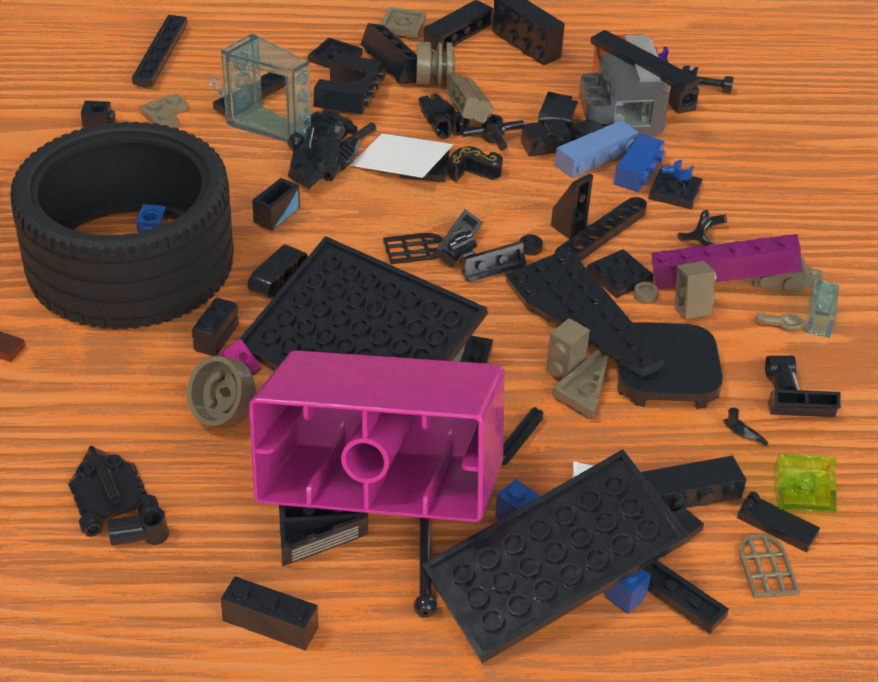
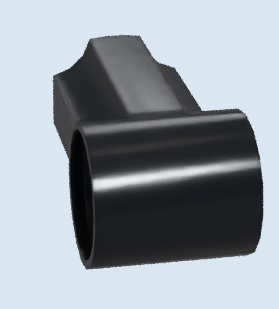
M768 355L765 360V373L767 378L772 379L774 389L800 390L796 378L795 357L793 355Z
M157 506L147 507L137 516L108 521L111 546L142 540L151 545H158L169 537L165 513Z

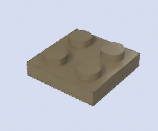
M389 7L381 25H385L397 36H404L409 39L418 38L426 21L427 12Z

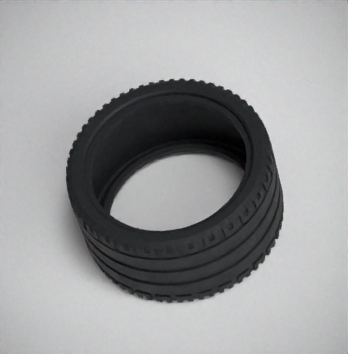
M125 121L123 123L113 122L110 124L92 125L91 127L74 130L69 134L61 135L62 137L52 139V142H47L43 147H39L36 152H32L30 157L26 158L24 163L19 166V170L16 171L15 177L12 180L10 195L24 272L35 297L48 310H52L56 315L60 314L61 318H68L71 322H79L80 325L99 326L102 329L111 327V329L134 327L135 329L139 328V326L149 327L151 324L158 325L163 321H172V318H180L182 314H188L192 309L199 308L200 304L208 302V298H212L215 292L220 290V286L225 284V280L228 279L233 264L234 244L227 172L223 160L215 152V149L209 147V144L203 142L201 138H196L194 134H188L187 131L179 130L175 127L170 128L168 125L161 126L158 123L149 124V122ZM143 204L166 206L167 214L177 217L163 226L125 235H93L74 230L90 220L105 215L140 211Z

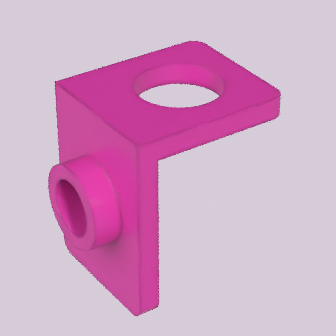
M241 339L217 355L238 359L250 369L251 374L260 368L259 362Z

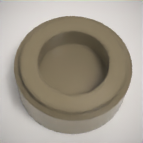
M640 282L635 285L633 296L640 303L650 304L657 300L658 288L653 283Z

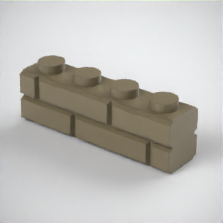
M457 74L450 75L446 93L462 117L484 123L487 117H490L492 114L493 105H491V102L472 78L462 77Z

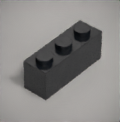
M234 576L221 597L222 618L224 622L305 651L318 629V605Z

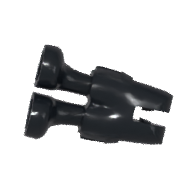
M437 93L431 94L430 98L426 95L418 99L421 112L428 123L432 125V129L438 137L449 138L451 131L455 136L461 134V129L468 128L470 119L463 118L459 111L456 112L454 107Z

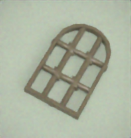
M764 534L750 535L742 541L739 548V556L753 598L800 594L787 553L779 541ZM753 540H763L767 550L766 553L757 554ZM769 542L776 546L780 552L772 553ZM749 543L751 552L744 555L743 547ZM776 557H783L788 572H779L775 561ZM761 558H770L773 573L763 572L759 561ZM746 559H754L758 569L757 574H750ZM783 576L790 577L794 590H785L782 581ZM769 577H776L780 591H770L766 580ZM761 578L765 592H756L752 579Z

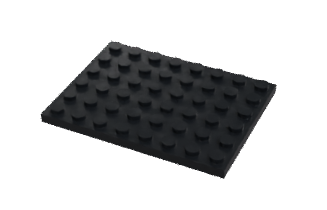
M325 236L239 339L244 342L257 360L275 369L278 368L290 352L296 350L453 361L487 316L488 311L485 306Z

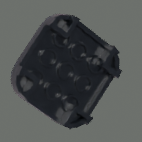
M634 322V325L663 357L665 367L641 377L619 364V360L616 358L617 390L619 395L624 394L626 397L635 400V406L645 407L646 400L693 401L696 403V409L706 408L707 403L719 398L723 376L716 340L707 329L692 324Z

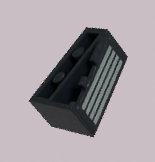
M279 505L282 566L368 534V513Z

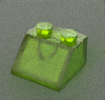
M779 454L774 464V491L778 509L836 513V457Z

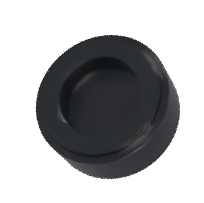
M528 234L520 238L526 255L533 256L541 253L543 241L540 237Z

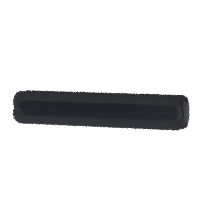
M531 408L503 443L502 465L509 463L543 420L544 412L541 409Z

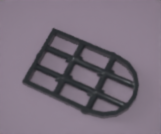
M433 233L383 237L385 251L390 264L436 259L438 257L434 254L430 255V252L435 251L437 247L430 248L427 244L439 243L443 240L441 236ZM419 238H421V240H422V241H416V242H406V241H405V240L419 239ZM402 240V243L390 245L387 244V242ZM423 245L424 249L408 250L407 246ZM404 247L405 251L390 253L389 248ZM426 253L423 256H410V254ZM404 255V256H407V257H406V258L392 259L391 256Z

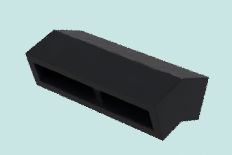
M774 389L771 391L768 401L770 415L835 417L837 410L841 408V393L833 391Z

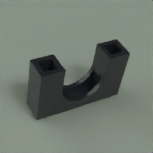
M335 54L330 62V80L319 79L314 86L313 107L363 114L366 107L370 106L371 98L375 97L376 89L380 88L381 81L385 79L386 70L383 68V61Z

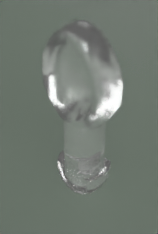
M211 77L208 81L210 87H214L218 91L220 98L234 91L231 87L224 86L216 77Z

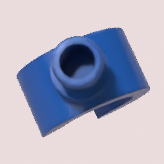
M677 160L674 162V165L662 166V173L672 174L678 180H689L692 177L694 166H691L689 169H681L682 160Z

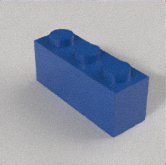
M640 134L616 166L614 185L635 192H639L643 185L646 186L650 175L655 174L659 162L662 163L666 155V150H663L665 141Z

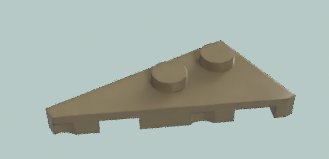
M598 348L553 387L552 395L593 419L596 414L610 354L606 356L599 352Z

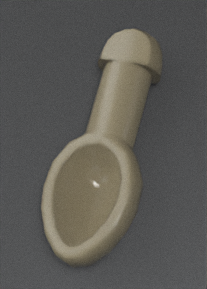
M758 313L755 317L756 323L759 325L779 326L781 329L790 332L798 331L805 326L804 320L795 314H784L778 317Z

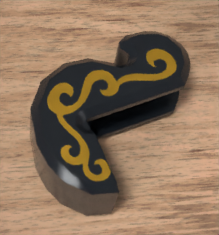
M461 147L449 157L448 175L456 183L465 171L491 180L498 179L502 175L503 157L496 152H490V155H486L476 147Z

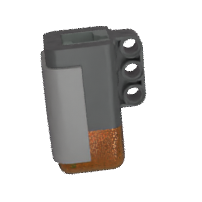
M642 34L616 35L659 57L650 37ZM594 46L592 73L583 74L580 78L579 98L585 119L589 118L599 124H607V126L622 120L638 131L639 135L657 136L661 134L666 123L669 85L636 64L632 66Z

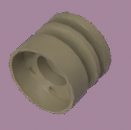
M417 42L416 85L429 86L431 77L436 76L437 86H441V77H445V85L447 86L450 75L455 72V54L452 43L447 42L446 52H442V42H439L437 51L434 52L432 51L431 42Z

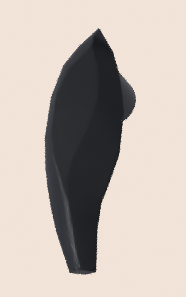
M730 408L728 410V418L723 421L731 430L744 437L757 440L766 446L769 442L763 436L739 420V410L737 408Z

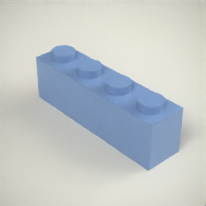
M622 120L557 147L555 166L570 178H574L624 156L638 138L639 132Z

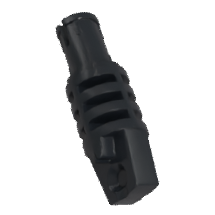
M348 137L340 143L336 166L322 177L324 180L333 181L338 172L347 168L361 146L359 138Z

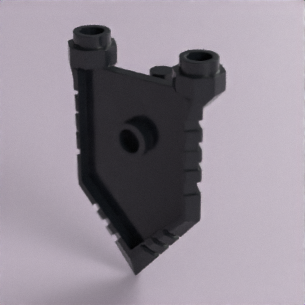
M340 121L331 122L327 128L328 135L315 139V129L312 127L307 128L305 139L298 132L289 136L287 144L293 151L288 171L289 178L309 190L319 179L336 166L340 141L345 132V128Z
M91 445L83 461L78 466L76 473L68 483L71 493L74 494V501L77 502L76 506L79 509V514L82 516L79 519L81 532L89 537L96 536L102 531V520L133 510H137L139 515L147 507H159L156 496L147 494V491L144 489V484L141 483V477L137 475L138 470L134 463L122 459L117 454H106V452Z

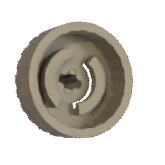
M211 356L201 361L193 370L187 388L188 404L194 417L202 424L216 427H232L239 424L247 417L249 403L255 396V382L250 369L238 359L222 356Z

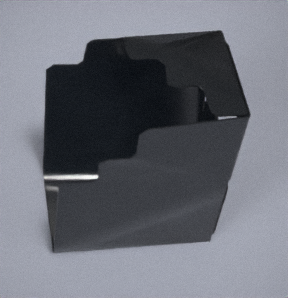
M548 91L539 112L538 122H541L546 132L549 133L544 122L563 119L571 132L574 123H571L578 101L572 100V96Z

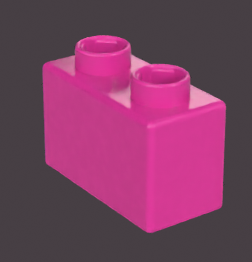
M296 350L287 355L249 403L254 498L263 504L478 522L483 517L503 462L504 369L497 364Z

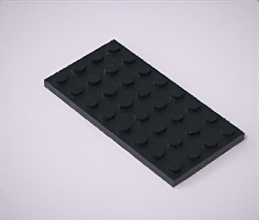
M622 449L423 563L422 566L483 664L690 541L686 530Z

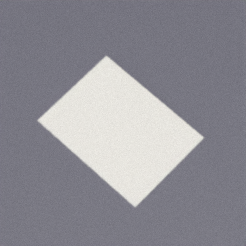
M381 134L350 166L423 178L454 144Z

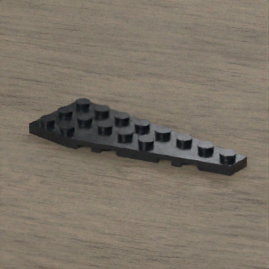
M570 248L505 274L506 282L527 309L532 312L537 311L541 313L542 317L549 322L552 320L561 325L570 318L590 330L588 345L593 344L599 348V352L606 356L610 354L617 358L619 364L639 376L644 377L665 367L663 357Z

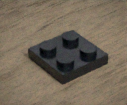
M624 249L587 265V270L615 298L633 291L635 285L640 282H653L654 274Z

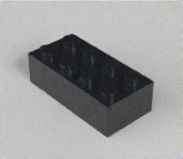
M494 0L493 33L542 65L561 58L564 22L528 0Z

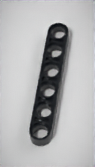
M640 197L629 198L559 246L555 253L570 248L581 261L644 217L647 208L646 200Z

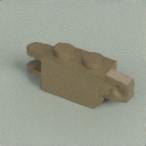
M801 257L802 272L741 280L753 282V287L801 293L802 287H813V284L814 287H820L823 277L822 270L805 266V259Z

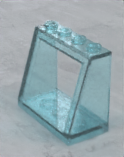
M253 33L222 49L226 124L284 142H288L289 136L295 132L301 133L305 139L306 130L311 127L309 62ZM260 70L286 77L287 119L262 106Z

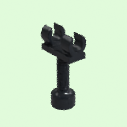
M688 65L682 67V70L698 77L700 85L721 87L723 92L731 93L734 77L725 76L722 80L697 76L698 67H694V69Z

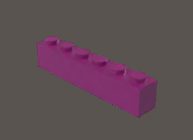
M798 234L651 253L654 280L658 289L676 287L678 265L705 261L714 269L717 277L716 282L802 272L801 248Z

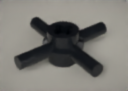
M491 114L480 126L461 129L462 137L483 134V139L486 142L496 143L500 150H505L507 144L502 135L505 131L522 129L524 121L503 123L501 116Z

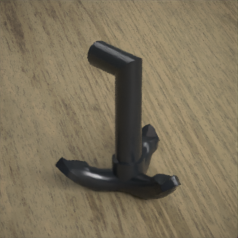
M704 210L700 214L696 229L689 233L680 232L677 237L680 241L697 240L704 246L716 244L707 238L706 233L713 225L727 223V216L723 214L709 217V211Z

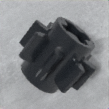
M462 228L452 233L454 238L449 240L456 256L462 254L463 257L475 254L473 249L478 247V244L471 230L465 233Z

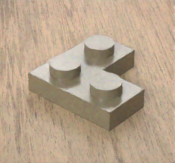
M178 93L170 94L165 98L150 101L140 106L141 114L151 124L168 125L170 128L180 127L179 119L175 114L188 110V103Z

